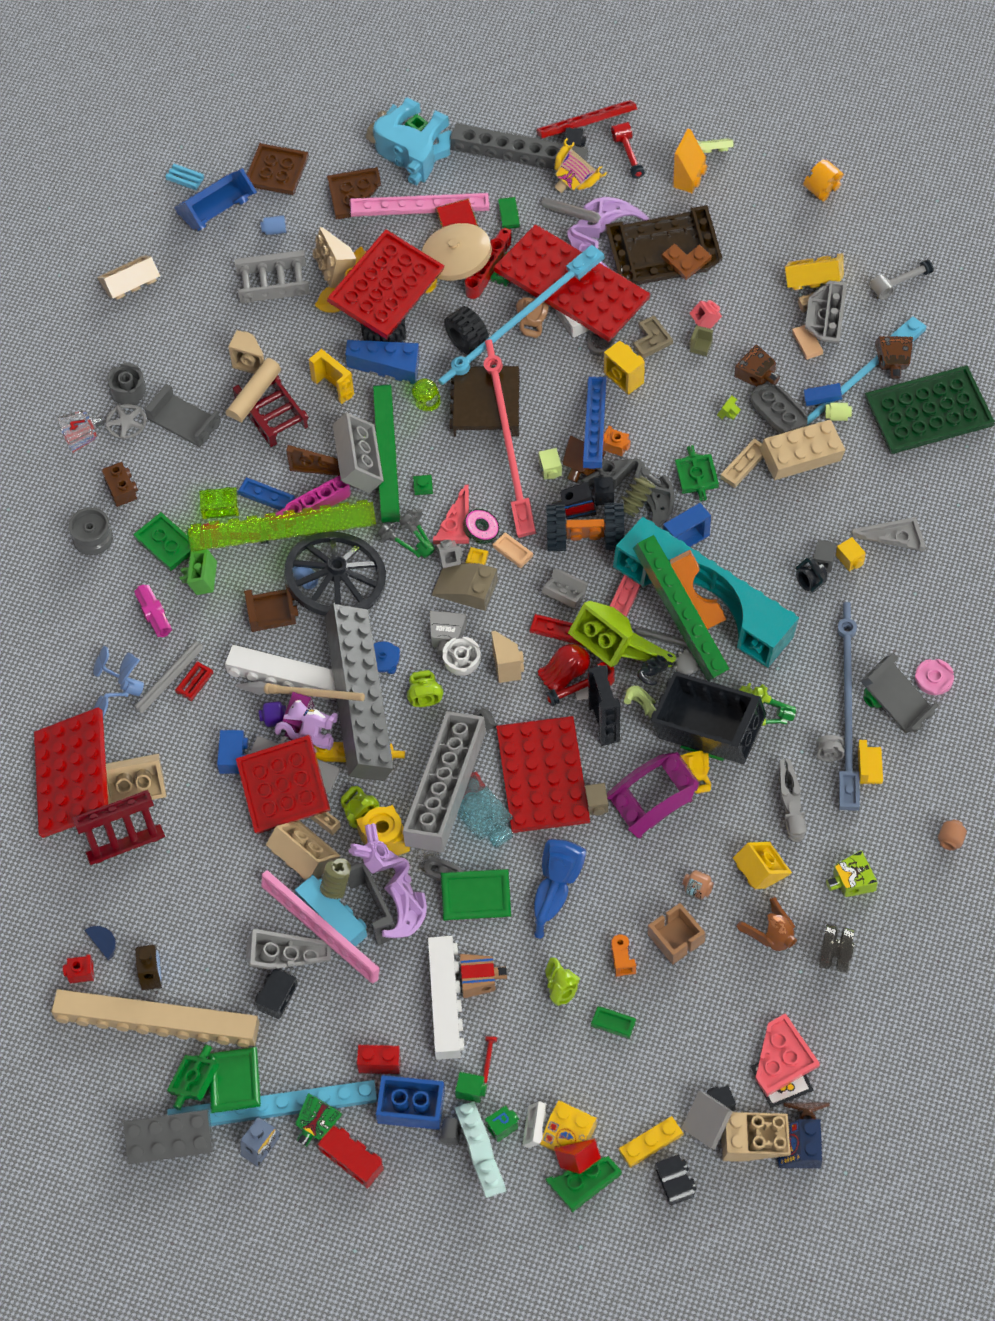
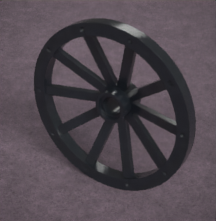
M321 532L302 539L292 548L286 559L284 578L288 591L301 606L313 613L325 616L331 606L322 605L316 601L330 581L334 582L335 604L341 605L340 581L342 580L358 601L357 604L349 607L369 609L379 600L383 593L386 582V569L378 552L359 537L342 532ZM330 542L332 557L329 558L313 545ZM336 542L353 547L341 557L338 556ZM307 549L323 562L296 559ZM359 550L371 559V561L346 563ZM293 566L322 569L294 581L292 573ZM375 567L378 582L350 569ZM326 575L311 599L298 588ZM348 576L374 587L375 590L368 598L364 599Z

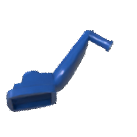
M549 839L545 844L542 857V872L547 878L538 886L534 901V914L536 918L534 936L538 939L544 937L545 923L555 917L563 907L569 892L566 883L571 884L575 882L583 868L586 849L576 843L562 839Z

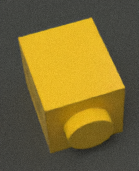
M853 537L837 546L836 557L848 571L858 569L864 564L866 552Z

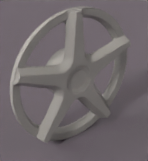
M116 405L107 415L105 422L107 430L117 438L127 439L135 437L145 428L146 415L142 408L136 405ZM123 408H132L135 411L127 415ZM117 411L120 418L110 421L111 416ZM139 413L143 416V425L134 421V418ZM120 425V435L115 434L110 429V426ZM132 427L140 429L132 435L125 436L127 430Z

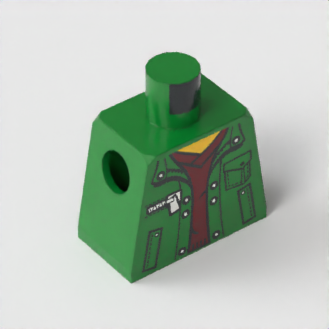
M308 1093L295 1124L302 1129L296 1141L307 1147L313 1136L322 1140L342 1117L343 1113Z

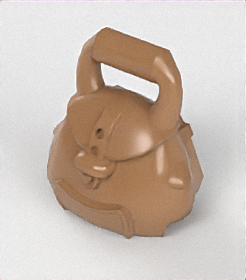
M520 299L516 304V311L519 313L535 299ZM542 302L520 321V331L523 335L538 338L541 335L542 323L547 318L549 307L545 302ZM524 325L536 327L537 331L526 329Z

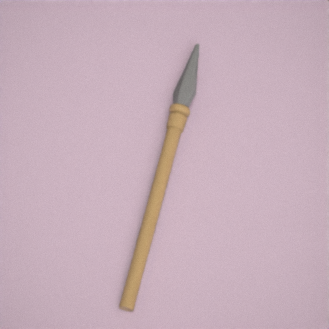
M262 681L235 685L237 688L257 695L264 693L292 695V692L312 697L364 701L365 699L364 693L279 686Z

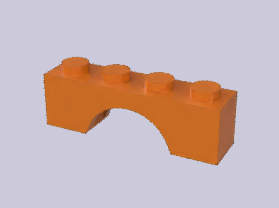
M691 550L671 559L670 564L706 628L709 629L725 621L726 615L718 600L701 597L693 587L694 578L700 571V568Z

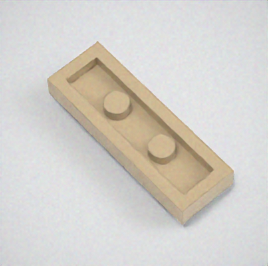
M753 439L720 474V479L735 488L763 459L760 451L762 443Z

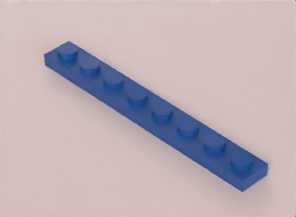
M588 377L583 468H602L606 377Z

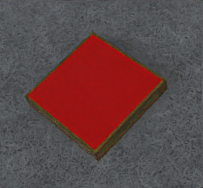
M469 198L442 205L435 209L441 228L459 223L478 226Z

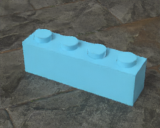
M312 875L295 889L296 896L354 946L367 937L366 924L362 919L359 918L357 920L353 916L354 913L348 905L344 906L340 899L327 898L320 892L321 878L317 879Z

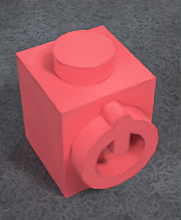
M711 300L707 302L700 301L689 313L698 326L709 329L722 317L719 312L720 307Z

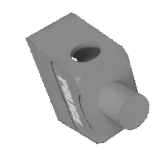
M430 611L431 643L433 647H438L437 653L443 656V648L448 641L453 638L462 639L467 626L466 614Z

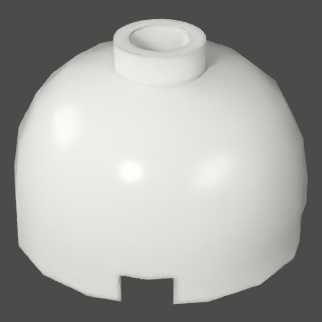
M462 637V639L453 638L445 644L443 648V661L451 673L458 676H466L478 668L481 652L479 645L473 639L468 637Z

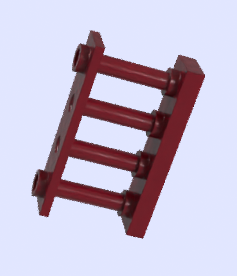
M278 375L270 384V386L273 385L276 392L258 401L247 415L270 447L277 445L276 436L278 433L298 422L305 429L308 428L307 420L309 418L307 413L299 408L281 384ZM239 384L232 388L234 398L242 391ZM280 397L286 403L266 415L259 413L260 408ZM288 410H291L295 415L276 427L268 425V421Z
M148 790L73 817L78 834L85 833L91 850L87 851L86 855L90 866L148 843L157 842L165 837L161 825L155 826L149 808L154 806ZM141 811L147 829L136 833L130 815ZM122 818L129 836L117 840L111 822ZM103 825L110 843L98 847L92 829Z

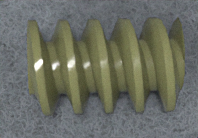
M640 476V478L634 477L633 479L636 484H629L632 491L625 490L628 497H621L624 501V511L633 517H636L634 513L638 514L640 512L638 507L644 506L642 501H647L648 498L645 494L651 495L652 492L649 488L655 489L656 487L655 484L643 476Z
M338 858L326 864L320 885V892L325 897L331 899L343 898L351 872V865L346 859Z

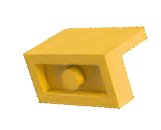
M859 740L857 748L859 784H882L881 747H867V740Z

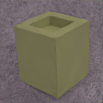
M696 325L690 339V352L707 357L713 343V330Z

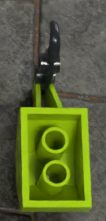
M593 601L583 604L568 634L610 667L617 665L621 656L645 661L637 672V677L647 685L653 686L657 682L648 680L644 675L650 677L665 671L667 667H672L676 660V656L673 653L632 632L629 619L617 609Z

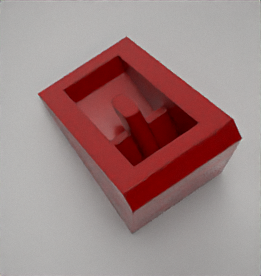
M595 1138L554 1148L560 1168L579 1174L601 1159Z

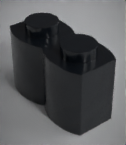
M678 1154L655 1163L657 1176L670 1206L694 1198V1191L697 1188L693 1178L689 1179L686 1171H689L685 1159H681Z

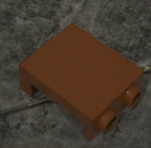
M287 586L284 590L253 595L252 590L244 591L252 632L296 624L295 617L299 616L297 605L293 606L292 601L295 599L288 591Z

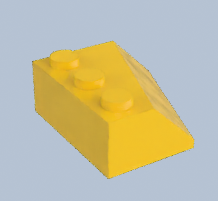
M843 253L837 254V258L822 256L815 261L813 258L788 262L785 266L787 288L792 287V290L803 289V286L810 285V288H815L828 281H841L844 277Z

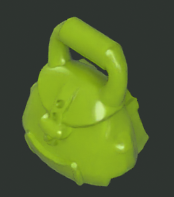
M424 670L411 674L409 677L410 687L407 690V699L413 707L432 706L442 700L444 691L442 686L436 682L433 672Z
M351 786L341 796V806L345 811L347 822L356 829H358L356 819L365 816L370 810L380 807L378 800L372 795H366L359 786ZM356 792H358V793L348 802V800H349Z
M551 957L545 968L548 980L547 988H549L551 1001L560 1006L569 1003L573 999L578 989L580 978L571 972L570 969L561 967L557 958Z

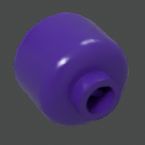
M280 701L263 704V710H259L260 722L264 721L266 727H275L277 723L283 722L286 705H283Z

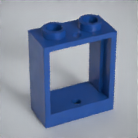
M698 503L664 523L663 530L668 531L673 537L682 540L691 547L710 536L711 515L701 503Z

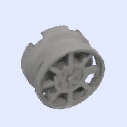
M836 735L819 737L816 740V746L818 747L817 758L822 761L842 759L844 757L843 738Z

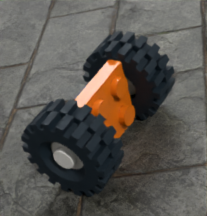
M604 503V519L566 520L565 504L546 505L547 552L566 551V531L567 538L578 541L582 538L599 540L604 537L605 530L606 550H615L616 545L625 536L623 503Z

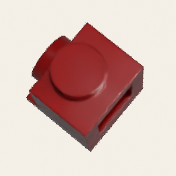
M87 954L85 957L67 958V964L63 965L64 977L68 978L70 984L94 981V962L90 954Z

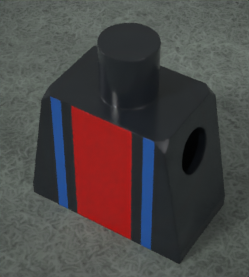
M588 481L561 490V500L551 502V504H565L567 519L597 515Z

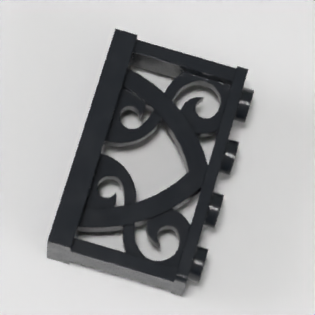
M596 665L588 669V708L593 710L596 717L601 747L620 742L621 704L619 698L614 699L608 681L607 665Z

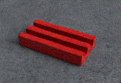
M197 661L175 689L176 693L181 694L184 698L187 697L192 702L213 675V670ZM199 668H201L200 672L197 674V676L193 678L190 685L184 691L183 689L185 688V686L189 683V681L196 674Z

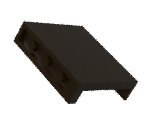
M470 366V370L466 374L453 376L451 378V385H454V389H450V399L453 400V404H450V414H453V419H450V429H453L454 437H456L457 430H502L492 375L486 372L484 366ZM503 366L499 372L509 428L512 430V436H519V366Z

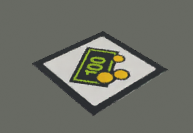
M759 1063L750 1066L755 1077ZM805 1074L767 1097L764 1094L771 1109L810 1093L814 1089Z

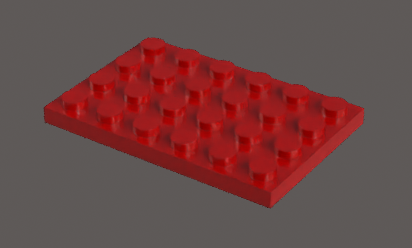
M385 229L328 296L327 302L387 339L442 273L445 266Z
M97 707L34 731L39 836L45 838L75 827L73 817L108 805L103 710Z
M569 716L496 726L511 832L518 833L590 823L574 717Z

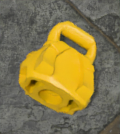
M695 751L680 755L698 781L703 780L706 783L705 785L698 786L695 793L710 792L712 785L707 776L710 770L709 754L703 751Z

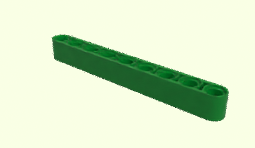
M391 384L373 386L376 438L384 480L379 485L382 523L399 522L400 507Z

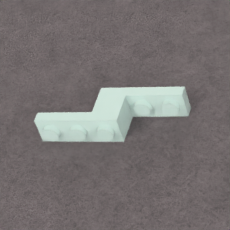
M475 1102L455 1107L458 1121L467 1142L470 1158L485 1197L506 1192L504 1181L494 1159L490 1139Z

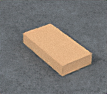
M805 325L792 329V334L806 360L823 355V349L817 338L805 329Z
M506 532L493 544L495 550L519 568H522L533 557V553Z

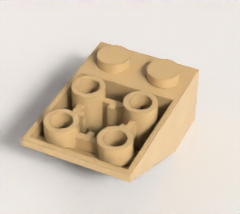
M319 227L318 235H316V246L313 249V258L316 259L319 269L322 271L324 279L328 282L330 288H336L345 278V272L355 266L356 257L349 246L323 227Z
M732 1112L721 1135L723 1161L745 1162L790 1156L788 1114Z

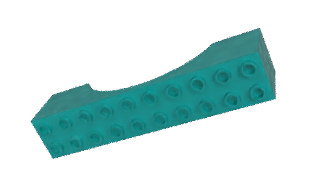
M642 517L616 545L613 568L644 587L652 584L633 550L637 543L654 535L669 562L671 559L691 550L700 568L693 584L710 591L728 607L737 626V648L769 668L794 638L799 617L794 612L782 607L777 601L765 596L763 592L751 587L746 581L740 580L730 571L723 569L715 561L709 560L699 551L692 549L682 540L673 537L668 531L659 528L651 520Z

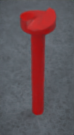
M485 1036V1041L488 1042L483 1072L485 1083L488 1080L493 1043L497 1042L498 1037Z

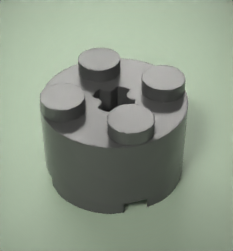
M132 363L120 364L121 366L112 368L108 373L107 381L113 401L123 405L139 404L146 393V384L140 368Z

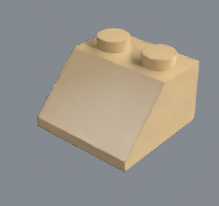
M236 330L228 346L232 368L255 374L264 362L263 352L253 334Z
M491 631L498 682L521 680V672H524L523 652L518 650V645L496 631Z

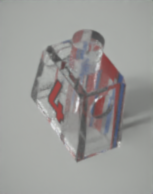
M85 410L56 417L59 428L72 453L96 440L95 428L103 425L100 415L89 418Z

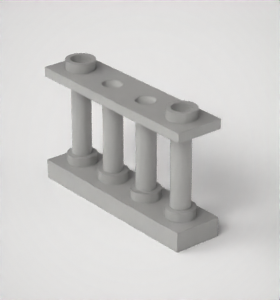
M304 250L234 259L237 275H242L243 289L238 290L240 303L310 294L308 281H303L301 267H306ZM294 268L296 282L285 283L284 269ZM277 270L278 285L268 286L266 272ZM249 274H260L261 287L250 288Z

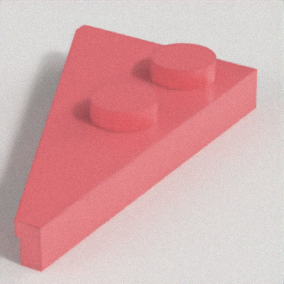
M465 485L459 492L458 499L455 504H452L446 519L440 525V530L436 536L434 535L433 544H441V541L448 539L454 540L456 544H469V529L466 525V518L469 514V485Z

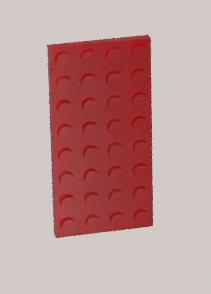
M535 224L494 266V272L537 298L568 272L566 266L582 252ZM599 263L581 279H577L575 276L544 302L610 342L648 301L651 293Z

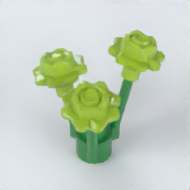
M748 683L747 686H741L739 689L740 691L760 696L763 703L777 707L776 715L780 719H764L762 726L776 723L786 725L787 721L794 720L796 707L772 699L768 695V688L762 684L760 687H755L752 690L751 683Z

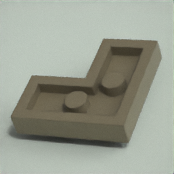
M654 315L639 322V328L645 334V337L633 342V347L643 359L673 344V339Z

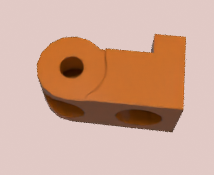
M618 934L612 939V956L616 977L636 974L635 959L629 960V939L623 934Z

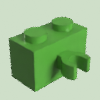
M208 549L191 552L189 568L184 567L181 569L185 576H181L179 579L182 583H187L196 595L214 592L217 568L216 559Z

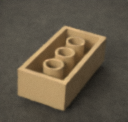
M830 419L765 438L760 451L773 479L778 480L839 462L845 453V448Z

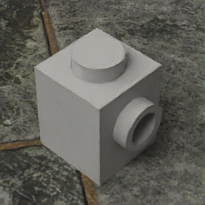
M443 540L440 542L441 544H436L439 561L443 568L461 564L460 557L463 556L461 546H457L454 540Z

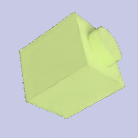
M557 448L539 451V464L544 480L562 476V465Z

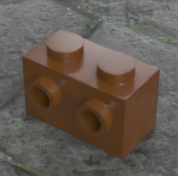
M119 462L101 469L116 507L137 500L135 492H138L135 481L131 482L130 480L132 475L128 467L125 468L123 463Z

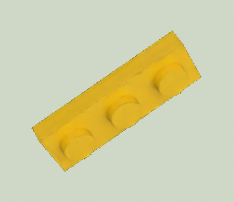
M671 1116L620 1147L619 1152L631 1168L682 1137L683 1131Z

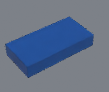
M840 383L804 389L806 406L843 400Z

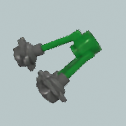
M412 509L407 511L399 519L401 526L398 527L399 530L409 529L411 533L415 534L420 541L416 545L417 550L397 538L398 536L394 534L393 523L383 525L378 531V536L381 537L380 543L389 539L393 542L396 541L414 553L418 558L422 556L426 559L435 551L434 545L429 541L421 527L422 524L419 521L423 515L421 510Z

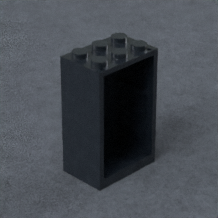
M674 671L672 677L667 681L664 694H661L657 710L652 713L651 722L659 739L745 765L767 714L760 696Z

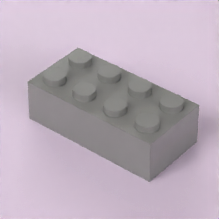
M346 412L332 424L341 481L370 493L384 481L375 426Z

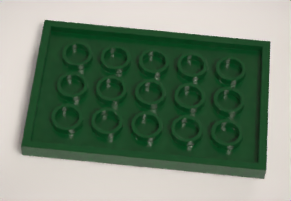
M968 365L865 393V399L890 454L993 427L995 424Z

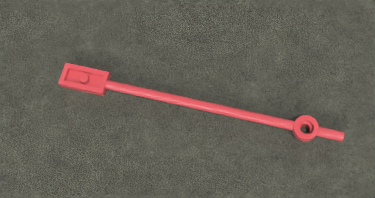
M489 339L485 341L488 357L484 360V368L487 373L492 375L516 501L511 502L517 536L521 538L536 534L530 500L529 498L523 499L499 378V372L502 370L503 364L501 359L495 355L492 340Z

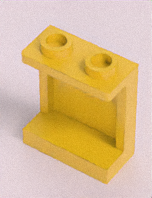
M322 348L308 359L311 379L314 383L318 384L324 378L337 388L338 399L341 404L353 397L352 373Z

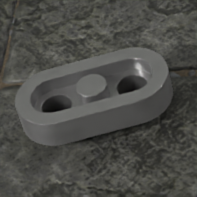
M437 857L429 858L424 865L426 875L441 882L440 873L462 872L460 867ZM433 868H438L437 871H432Z

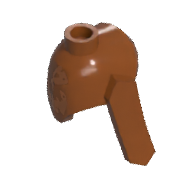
M775 896L770 898L771 911L773 913L767 916L769 924L766 934L743 921H740L736 926L740 932L751 936L766 947L776 951L791 948L797 942V939L794 937V928L796 926L782 909Z

